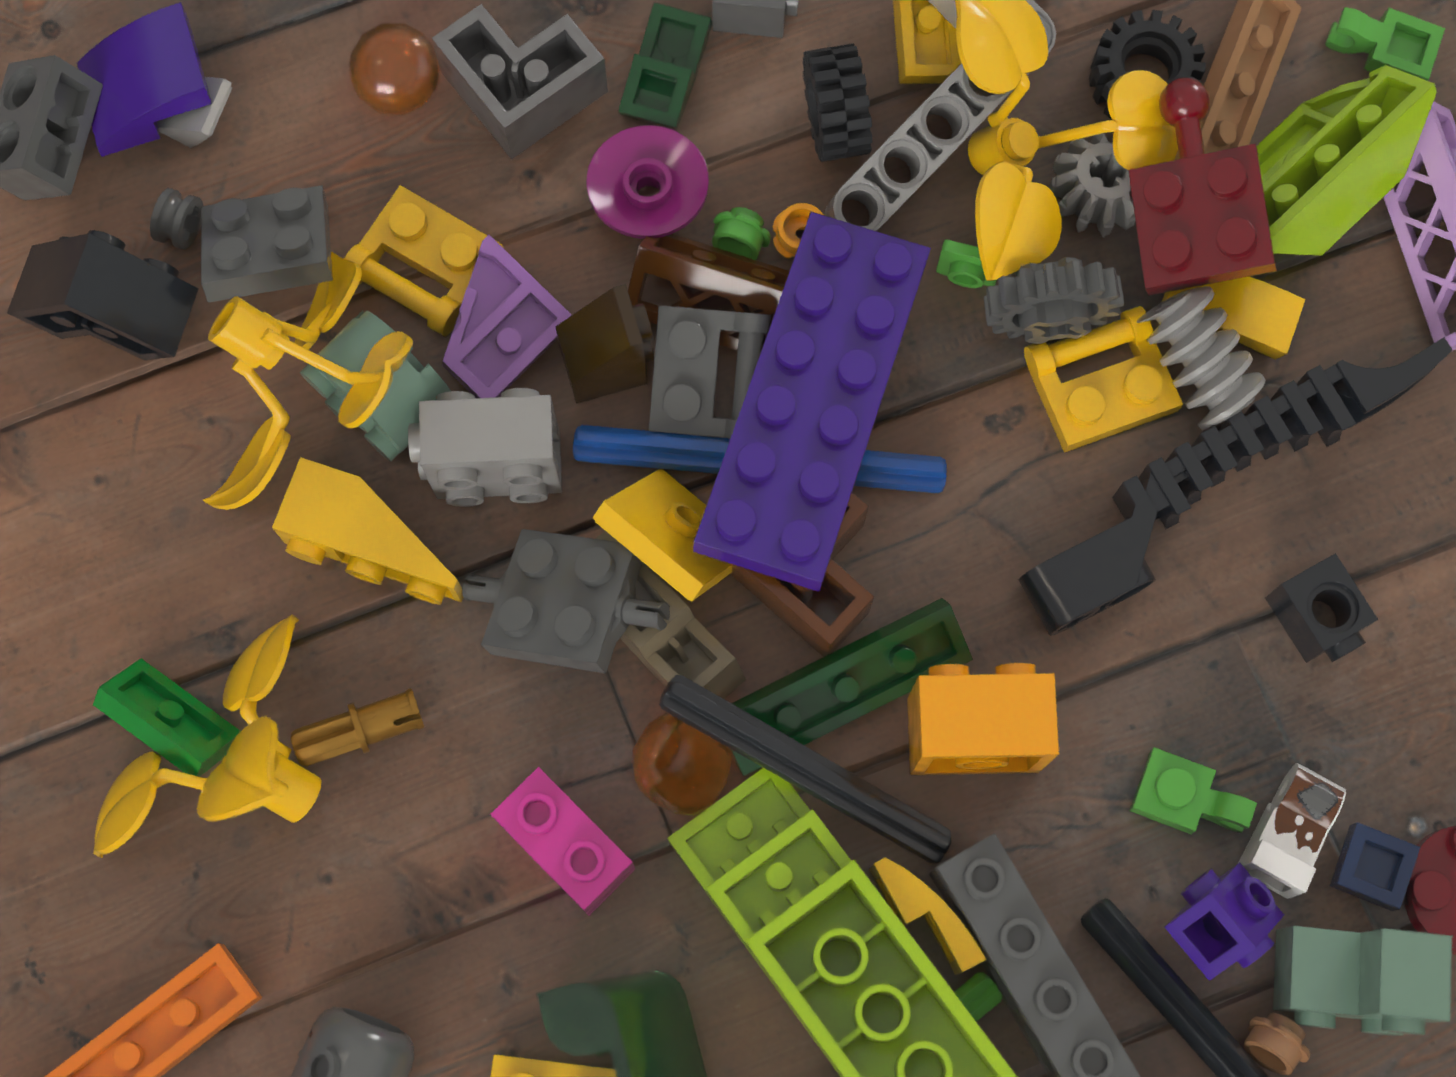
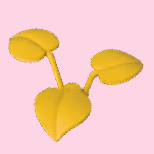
M955 0L957 10V48L961 63L969 79L978 88L992 94H1004L1013 90L998 111L988 116V122L991 126L976 131L968 143L970 162L975 170L983 175L977 188L975 200L978 250L985 278L987 281H993L1019 271L1021 266L1028 263H1041L1052 254L1060 240L1062 219L1057 199L1046 185L1032 182V170L1024 167L1031 162L1038 149L1102 133L1114 132V157L1121 167L1130 170L1173 161L1178 152L1175 127L1163 119L1159 110L1160 95L1168 84L1158 75L1144 70L1126 73L1120 76L1111 86L1107 105L1112 120L1038 136L1035 128L1030 123L1019 118L1008 119V115L1030 88V81L1026 73L1041 68L1047 60L1048 42L1044 25L1034 8L1026 0Z
M331 252L333 281L318 284L311 307L301 327L277 320L265 311L261 312L238 296L233 297L215 319L210 329L208 340L237 358L231 368L245 377L270 409L273 416L266 420L258 429L223 486L210 497L203 499L208 505L217 509L227 510L241 507L252 501L271 480L290 442L291 435L284 431L289 423L290 416L256 373L255 368L261 365L267 370L272 369L286 352L341 381L353 385L346 395L338 414L339 422L347 428H355L364 423L384 399L393 381V373L402 366L413 344L412 338L404 332H392L380 339L370 350L360 372H351L309 351L320 334L329 331L337 323L355 293L362 277V269L356 263ZM288 336L296 338L295 342L290 341Z
M291 614L260 634L243 651L232 667L224 688L223 706L232 712L240 708V715L248 725L235 737L221 764L213 770L207 779L167 768L159 769L161 755L154 751L147 752L136 758L119 774L103 801L96 824L94 855L103 858V854L111 853L127 842L141 827L153 805L157 788L167 783H175L201 790L197 813L207 821L231 818L261 806L266 807L292 823L299 821L309 812L319 795L321 778L289 759L292 749L278 741L276 722L267 716L259 718L256 712L257 701L269 694L282 672L288 656L295 623L299 621L296 616Z

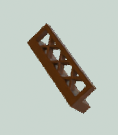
M675 234L660 238L645 237L638 246L628 294L632 305L644 304L649 322L656 325L659 306L641 300L647 274L670 280L681 298L680 301L670 305L671 307L701 309L698 302L712 295H717L729 299L736 312L751 313L747 306L749 305L758 308V310L752 312L754 314L771 315L775 314L790 271ZM689 287L699 289L700 291L692 294ZM721 330L720 345L737 350L739 331Z

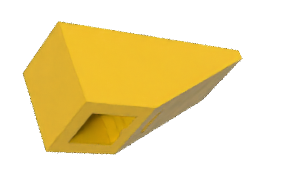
M300 457L272 526V529L287 544L285 551L288 554L317 565L322 564L324 557L347 564L346 573L372 584L381 585L384 577L407 584L406 593L432 604L441 605L444 597L462 602L464 598L462 587L455 576L361 477Z

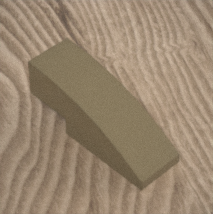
M606 531L596 538L618 542ZM642 562L635 584L636 599L668 603L670 610L669 620L664 619L667 623L664 630L629 625L620 639L664 687L667 686L668 682L675 675H683L725 699L746 680L736 658L693 616L689 606L653 570Z

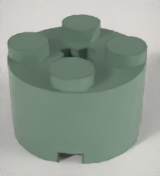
M362 310L317 355L351 372H360L372 347L384 336L395 331L373 313ZM409 352L402 366L393 373V381L382 402L368 419L358 427L366 432L364 435L365 439L384 458L391 462L408 446L409 424L419 423V401H435L438 394L450 392L451 390L429 364L423 367L417 358ZM307 364L300 371L301 376L327 399L324 403L338 417L340 407L353 385Z

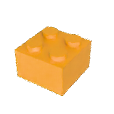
M961 664L932 666L928 668L929 675L918 676L907 698L910 775L1039 773L1059 755L1055 673L1036 674L1034 664H1002L995 667V674L969 675V667Z

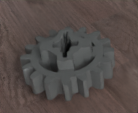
M1065 257L1056 262L1043 264L1028 263L1023 265L1019 271H1016V277L1002 276L998 278L999 285L988 286L986 288L987 296H984L987 326H992L993 333L1007 332L1008 338L1012 339L1025 334V341L1033 344H1043L1049 340L1062 338L1077 339L1091 332L1090 324H1106V317L1118 316L1121 313L1120 307L1124 306L1121 278L1117 276L1114 267L1102 269L1100 262H1094L1083 267L1082 260Z

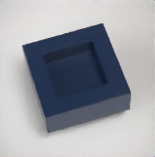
M1361 823L1351 824L1330 887L1390 911L1401 909L1420 847Z

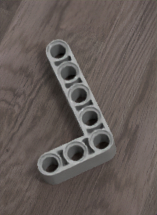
M928 0L956 28L957 10L955 0ZM1026 0L1034 8L1044 25L1049 54L1055 45L1056 39L1054 23L1034 0ZM961 63L838 190L825 208L824 216L847 222L842 214V202L851 199L857 200L864 204L869 212V224L863 227L877 231L1013 90L1004 94H992V96L987 97L978 95L970 87L968 75ZM934 114L945 118L951 126V139L943 140L933 136L927 129V116ZM896 157L905 161L910 168V182L898 183L890 179L884 168L885 158Z

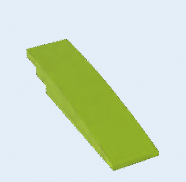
M762 768L667 838L673 849L840 1077H1017L855 860L851 861L815 811L807 807L789 782Z

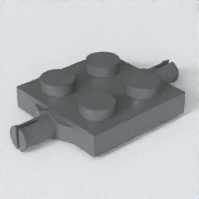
M522 529L510 564L503 577L499 579L471 573L465 577L468 584L463 583L462 594L465 600L494 604V609L481 643L491 655L605 674L615 645L629 625L664 630L667 626L664 619L669 620L670 615L669 605L666 602L636 599L635 584L642 561L620 542Z

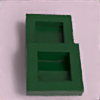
M656 2L653 3L639 55L634 54L618 109L619 114L677 130L707 45L713 24L711 17Z

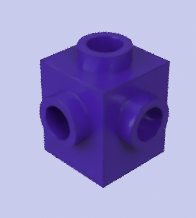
M1239 862L1220 877L1212 869H1209L1180 893L1187 901V904L1165 926V929L1210 981L1235 962H1238L1242 968H1246L1264 955L1274 945L1268 934L1282 919L1284 913L1275 904L1273 895L1267 886L1259 879L1252 877Z

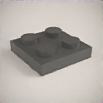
M323 185L303 189L288 188L275 194L246 199L231 198L220 201L217 204L201 206V284L208 303L232 299L235 296L243 297L333 281L328 203Z

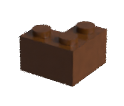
M853 492L820 592L732 564V576L823 657L834 652L869 614L874 600V596L833 561L834 557L861 530L865 523L869 506Z

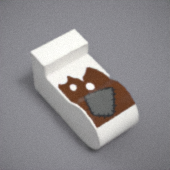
M1296 763L1281 782L1271 804L1268 803L1239 862L1252 877L1259 879L1268 889L1287 899L1306 893L1317 869L1313 866L1327 834L1342 808L1346 789Z

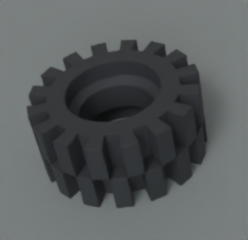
M1142 10L1132 12L1128 23L1123 16L1115 20L1111 30L1106 29L1102 35L1090 67L1092 70L1089 75V87L1096 86L1092 96L1095 103L1098 105L1107 101L1108 93L1113 83L1120 76L1126 74L1125 61L1135 54L1151 55L1163 62L1169 72L1167 84L1178 78H1192L1201 83L1205 73L1206 62H1201L1205 54L1203 44L1192 46L1197 33L1192 27H1189L1183 33L1179 32L1178 29L1182 19L1175 15L1172 16L1169 24L1161 22L1163 11L1152 10L1148 21H1144ZM1106 105L1104 114L1111 119L1108 105Z
M852 43L804 51L803 80L806 87L804 89L805 100L808 104L807 113L808 119L811 122L812 139L815 141V150L819 160L825 162L871 153L873 136L870 129L872 127V118L868 108L870 101L869 95L866 93L867 82L865 74L862 73L863 64L861 57H858L857 47Z

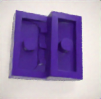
M181 2L159 9L118 29L90 49L77 62L80 71L103 84L92 121L94 137L101 157L161 139L156 121L212 104L189 19Z

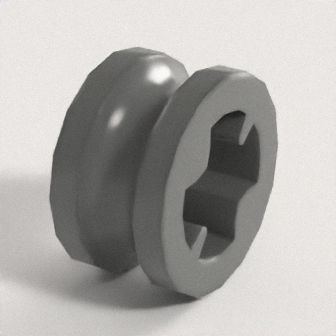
M172 188L165 189L153 208L150 221V235L152 239L161 243L172 239L174 247L182 250L189 248L196 239L201 226V206H203L201 198L188 195L182 199V195L178 190Z

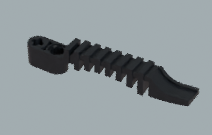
M1445 337L1405 362L1387 368H1364L1344 360L1337 362L1326 370H1323L1321 365L1307 371L1297 384L1293 380L1281 386L1271 399L1267 395L1254 402L1245 414L1242 411L1225 420L1218 430L1214 426L1202 432L1192 446L1189 442L1182 444L1172 451L1165 462L1161 457L1149 463L1139 477L1136 475L1124 481L1112 497L1125 519L1123 522L1046 560L1018 579L1048 634L1053 636L1126 600L1156 581L1144 559L1155 520L1160 519L1165 529L1178 524L1180 514L1191 509L1190 505L1201 500L1202 490L1225 481L1226 471L1235 468L1238 472L1250 466L1251 457L1259 452L1265 460L1278 454L1279 445L1287 440L1294 451L1307 446L1310 435L1318 432L1326 447L1340 441L1342 431L1349 427H1354L1392 404L1428 375L1452 351Z

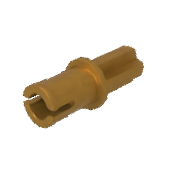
M412 688L405 690L406 692L359 708L355 707L354 702L347 704L349 709L347 712L294 729L291 732V744L298 762L301 766H309L362 748L365 754L370 752L368 745L415 729L425 728Z

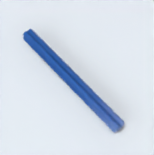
M580 425L574 433L573 455L574 459L580 462L718 474L730 439ZM866 450L854 486L938 494L943 492L946 484V460L938 456Z

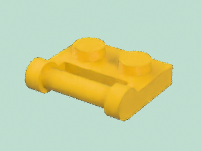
M400 185L361 242L354 245L344 259L356 263L362 269L359 285L364 282L428 320L427 327L445 337L455 327L482 240L487 235ZM387 252L450 290L447 295L439 299L381 265L378 261Z
M1138 306L1121 313L1119 320L1091 329V332L1077 339L1066 338L1049 345L1045 342L1024 347V357L1028 370L1064 453L1178 412L1182 407L1183 402L1172 383L1173 380L1167 366H1162L1159 361L1162 355L1157 344L1150 345L1147 341V338L1153 332L1151 321L1137 323V320L1146 313L1143 307ZM1125 343L1129 344L1134 358L1064 383L1060 382L1056 368Z

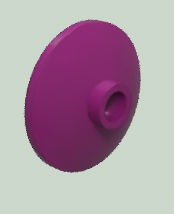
M644 125L631 127L616 133L597 149L588 167L586 185L593 210L611 229L633 238H660L683 229L699 214L707 198L709 176L704 157L695 144L687 137L662 126ZM645 186H653L659 190L658 194L649 197L638 194L639 190Z

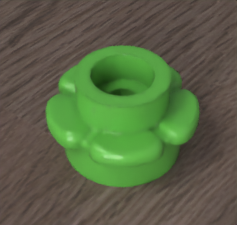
M736 207L731 209L730 212L724 211L717 214L713 220L714 224H716L714 226L715 233L712 238L713 247L756 260L761 247H768L770 244L771 235L767 229L763 228L764 221L762 217L750 209Z

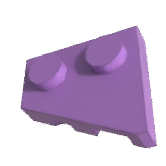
M490 235L482 240L474 270L442 362V366L476 399L500 397L501 393L506 391L558 339L555 326L571 316Z

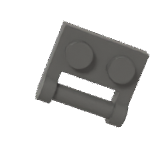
M659 306L649 431L730 439L763 348L764 334H768L772 315ZM721 330L739 331L732 418L714 417Z

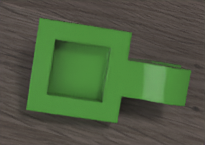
M1345 7L1342 10L1339 22L1332 24L1325 45L1334 51L1345 54L1368 53L1364 69L1371 72L1387 65L1428 81L1445 28L1392 8H1388L1380 18V21L1359 10Z
M1153 747L1149 753L1129 811L1191 835L1196 832L1200 818L1226 829L1242 833L1244 828L1248 829L1250 827L1257 803L1236 794L1210 789L1216 770Z

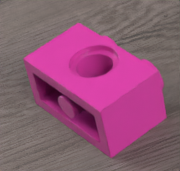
M539 767L490 814L588 916L635 870L633 862Z

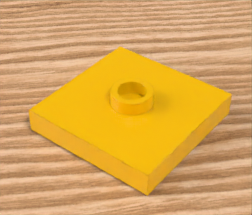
M663 469L656 470L603 501L593 516V519L600 527L689 601L695 600L732 573V564L693 552L694 540L707 505Z

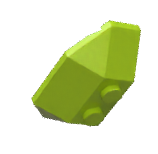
M1385 65L1369 72L1368 79L1343 84L1303 102L1256 146L1274 253L1322 256L1405 177L1437 94L1435 83Z

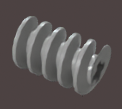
M1209 286L1182 291L1159 303L1137 320V323L1157 320L1158 327L1147 338L1150 345L1170 342L1172 347L1159 360L1162 366L1177 363L1183 364L1184 369L1172 381L1174 387L1192 384L1196 386L1197 390L1184 403L1187 409L1206 405L1210 411L1197 424L1201 430L1213 427L1229 419L1251 404L1266 381L1259 372L1243 374L1253 360L1248 351L1230 353L1239 342L1240 335L1234 329L1217 331L1226 321L1227 313L1222 308L1203 310L1215 294Z

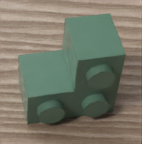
M1289 926L1277 929L1273 1010L1294 1012V1022L1299 1026L1336 1029V1017L1361 1019V1032L1392 1036H1403V1034L1425 1035L1426 1023L1450 1021L1452 936L1383 928L1362 933L1303 926Z

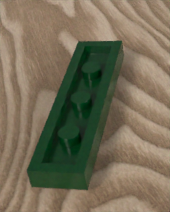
M940 598L731 704L802 745H806L911 692L918 676L929 675V667L944 664L964 665L972 661L973 658L951 605L943 598ZM729 748L743 776L761 768L760 765Z

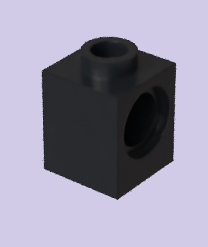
M1336 553L1280 584L1265 597L1306 663L1323 653H1326L1331 662H1334L1366 643L1360 632L1379 620ZM1313 601L1324 602L1333 609L1336 616L1335 628L1326 627L1316 620L1312 612Z

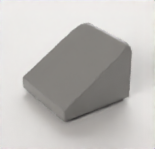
M205 77L212 104L156 121L159 132L189 148L196 147L212 136L232 90V87H230L232 83L226 79Z

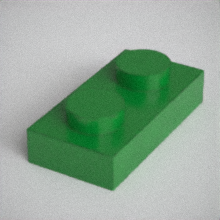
M142 658L98 688L93 702V706L181 771L199 777L227 755L233 740L241 732Z

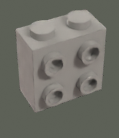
M515 388L503 391L501 397L475 399V396L468 392L450 391L438 394L435 401H419V423H410L408 427L409 455L411 462H418L420 480H428L437 499H446V503L452 506L468 507L484 503V497L509 496L512 502L530 504L547 500L548 494L562 493L560 431L551 395H540L537 390L529 388Z

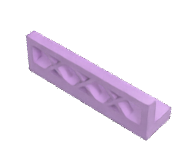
M1433 102L1405 177L1399 182V185H1395L1384 196V200L1433 341L1435 343L1445 337L1452 351L1456 350V332L1450 334L1444 313L1454 291H1456V257L1445 279L1429 273L1424 260L1435 235L1452 241L1456 252V124L1450 109ZM1423 163L1428 176L1419 173ZM1415 180L1432 185L1436 196L1435 204L1426 223L1410 218L1405 206ZM1443 218L1448 232L1438 229ZM1413 226L1422 229L1418 240ZM1432 282L1442 285L1438 296Z

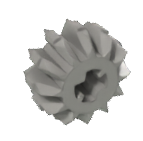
M1105 133L1094 135L1091 143L1083 138L1071 141L1068 153L1059 154L1054 162L1053 170L1057 176L1052 178L1049 186L1055 197L1062 199L1059 203L1061 217L1076 214L1078 216L1076 222L1078 233L1087 229L1090 222L1096 223L1098 231L1103 238L1111 233L1114 223L1125 230L1132 227L1136 220L1129 171L1121 167L1116 161L1113 153V142H1108Z

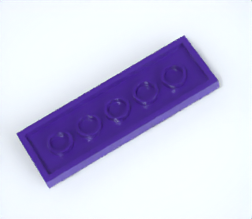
M810 213L696 534L693 552L820 592L931 248L818 213Z

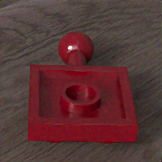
M1192 78L1173 80L1163 89L1159 98V110L1163 119L1175 127L1179 159L1128 170L1144 283L1148 295L1277 271L1256 143L1205 154L1200 122L1207 115L1210 98L1204 85Z

